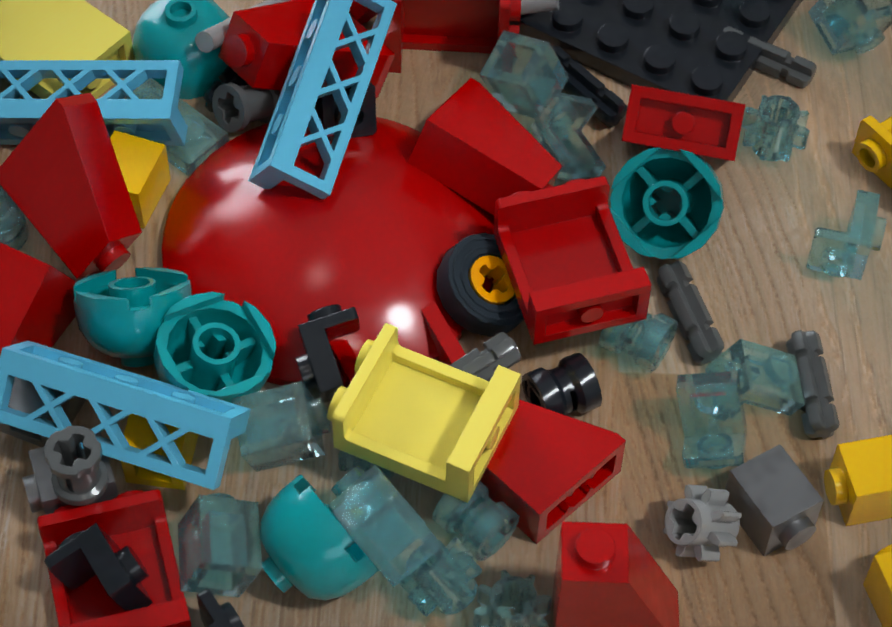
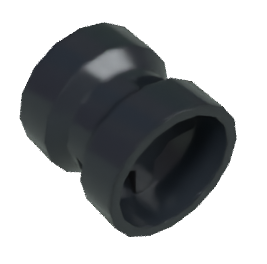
M577 352L562 358L558 366L551 370L540 367L522 376V386L526 401L534 405L567 415L573 411L584 414L600 407L602 404V394L598 379L592 366L581 353Z

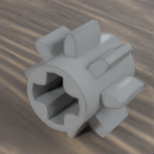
M685 485V498L676 501L668 500L667 502L669 508L665 515V528L663 532L668 535L672 542L677 544L675 555L678 557H696L698 561L718 562L720 561L719 548L737 546L738 541L736 537L739 532V519L742 518V514L737 512L731 504L727 503L729 491L711 489L701 485Z

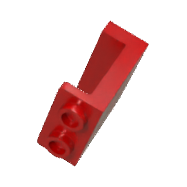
M392 0L397 3L383 43L396 54L389 69L390 73H401L403 49L492 53L497 57L496 75L506 76L507 57H518L520 25H509L510 21H520L522 0Z
M632 84L621 141L680 152V149L697 155L735 161L746 104Z
M605 176L586 180L574 179L563 185L531 192L519 191L495 201L494 237L533 345L647 318L652 285L644 266L633 269L609 209L610 186Z
M155 489L146 492L130 490L117 495L114 499L85 506L65 505L56 509L53 513L37 518L46 557L55 552L67 537L76 532L85 531L96 523L120 549L129 545L149 574V577L141 581V584L153 603L147 607L125 611L108 595L97 575L78 588L70 590L48 569L59 627H192L160 490Z

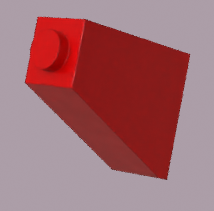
M292 0L234 11L218 57L252 88L282 91L315 0ZM351 16L358 34L368 31ZM341 32L339 40L345 38L343 32ZM368 40L362 42L364 48L366 47ZM384 44L370 80L375 86L376 98L379 97L396 55ZM349 46L336 50L332 61L341 81L355 77L358 66Z
M470 78L426 120L407 162L492 215L495 212V201L499 198L508 197L519 191L531 192L554 187L553 184L562 168V165L481 83L473 78Z
M91 93L57 98L0 166V185L78 279L100 271H112L120 268L131 255L127 249L139 237L142 230L97 100Z
M0 243V355L3 347L27 340L52 348L76 317L74 310V284L76 281L53 266L4 243Z
M519 399V406L483 473L476 490L537 544L621 472L626 440L613 431Z
M561 522L552 592V627H679L678 591L628 524Z

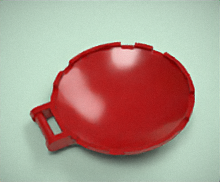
M376 117L377 131L375 134L350 138L331 195L321 199L284 180L271 189H264L249 182L269 123L244 132L210 154L192 172L179 190L169 210L163 231V268L186 273L188 280L191 281L192 295L207 292L225 294L224 300L235 302L240 306L243 305V301H246L260 311L270 323L276 341L272 371L266 382L290 388L293 387L294 382L303 383L295 359L297 356L306 354L300 338L298 325L308 322L307 315L309 313L335 304L341 305L342 310L355 307L360 323V330L329 340L343 385L348 388L356 374L355 363L363 344L368 339L375 341L385 323L398 328V343L406 349L447 365H451L466 355L459 343L464 328L455 323L443 308L436 290L437 270L446 252L465 237L481 233L494 235V215L407 163L421 132L409 126ZM308 127L304 137L311 134ZM315 142L300 147L294 166L320 178L324 162ZM486 276L481 286L490 293L494 279L493 277L488 279Z

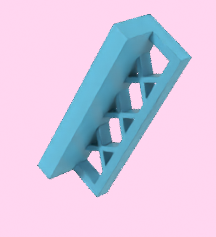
M392 0L314 1L249 182L264 189H271L284 180L321 199L331 195L397 3ZM353 1L377 13L371 30L358 34L349 14ZM341 32H343L345 38L339 40ZM368 40L367 45L364 48L362 42ZM349 46L358 70L355 77L341 81L332 57L336 50ZM326 79L328 86L322 88L323 82ZM351 87V90H350V93H349V96H348L347 93H346V91H345V89ZM332 94L341 113V118L338 125L324 130L315 110V105L318 98ZM308 127L311 134L304 137ZM334 135L332 144H330L328 137ZM315 142L324 162L320 178L294 166L300 147Z
M0 60V78H5L11 84V86L0 93V145H18L57 98L80 95V91L96 78H110L116 86L100 99H96L109 137L116 130L165 144L166 146H185L188 126L178 109L184 68L180 60ZM44 78H57L63 84L61 88L47 99H33L27 92ZM149 78H166L162 99H139L132 91Z
M29 340L3 347L0 355V423L49 438L53 433L72 425L61 405L78 396L89 400L101 422L90 430L95 433L96 439L101 444L102 455L211 490L220 487L231 439L246 431L251 409L198 392L187 391L172 384ZM15 377L32 382L44 406L31 414L9 408ZM52 389L65 393L57 398ZM108 406L122 411L113 416ZM49 412L53 421L41 418V416ZM131 414L145 417L158 441L144 450L130 446L117 422ZM165 424L180 429L170 434ZM105 430L110 439L98 436L97 434ZM188 432L212 438L213 443L207 468L202 469L187 464L174 440ZM160 448H163L167 457L155 454L153 452Z

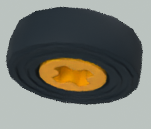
M481 233L467 236L446 252L437 270L436 290L443 308L455 323L471 333L491 337L500 332L508 333L524 321L493 234ZM486 276L488 279L492 277L494 279L492 281L494 284L493 290L490 293L481 286Z

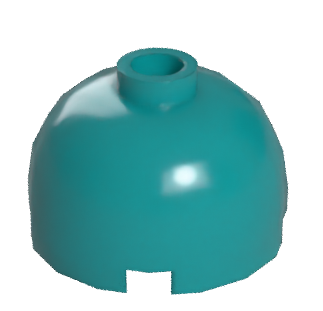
M157 0L150 4L136 23L132 44L134 59L180 60L184 71L179 99L189 100L203 97L215 81L219 80L221 82L218 77L228 65L218 57L221 47L204 53L198 49L195 38L199 32L230 18V16L213 0ZM149 78L144 84L151 91L160 94V88L164 89L166 78Z
M661 147L649 148L629 159L614 177L611 188L610 212L622 241L638 254L659 259L683 258L702 248L718 229L724 210L722 184L712 166L699 155L680 149V152Z
M143 267L135 268L136 277L117 279L116 270L87 276L74 284V310L79 330L93 348L104 355L120 358L123 366L143 367L153 364L157 331L163 323L165 314L171 306L192 295L191 281L188 280L186 273L168 268ZM181 327L177 328L176 330V339H178L182 331Z
M217 292L189 295L171 306L157 331L154 348V366L159 381L240 406H245L254 400L271 374L276 350V341L271 325L260 311L246 301H243V305L240 306L235 302L224 300L225 294ZM181 327L182 331L178 339H176V330L177 328Z
M300 474L273 498L260 521V540L269 557L260 565L283 593L294 586L310 599L326 601L345 596L365 583L380 569L369 558L370 555L331 507L320 500L315 493L314 487Z

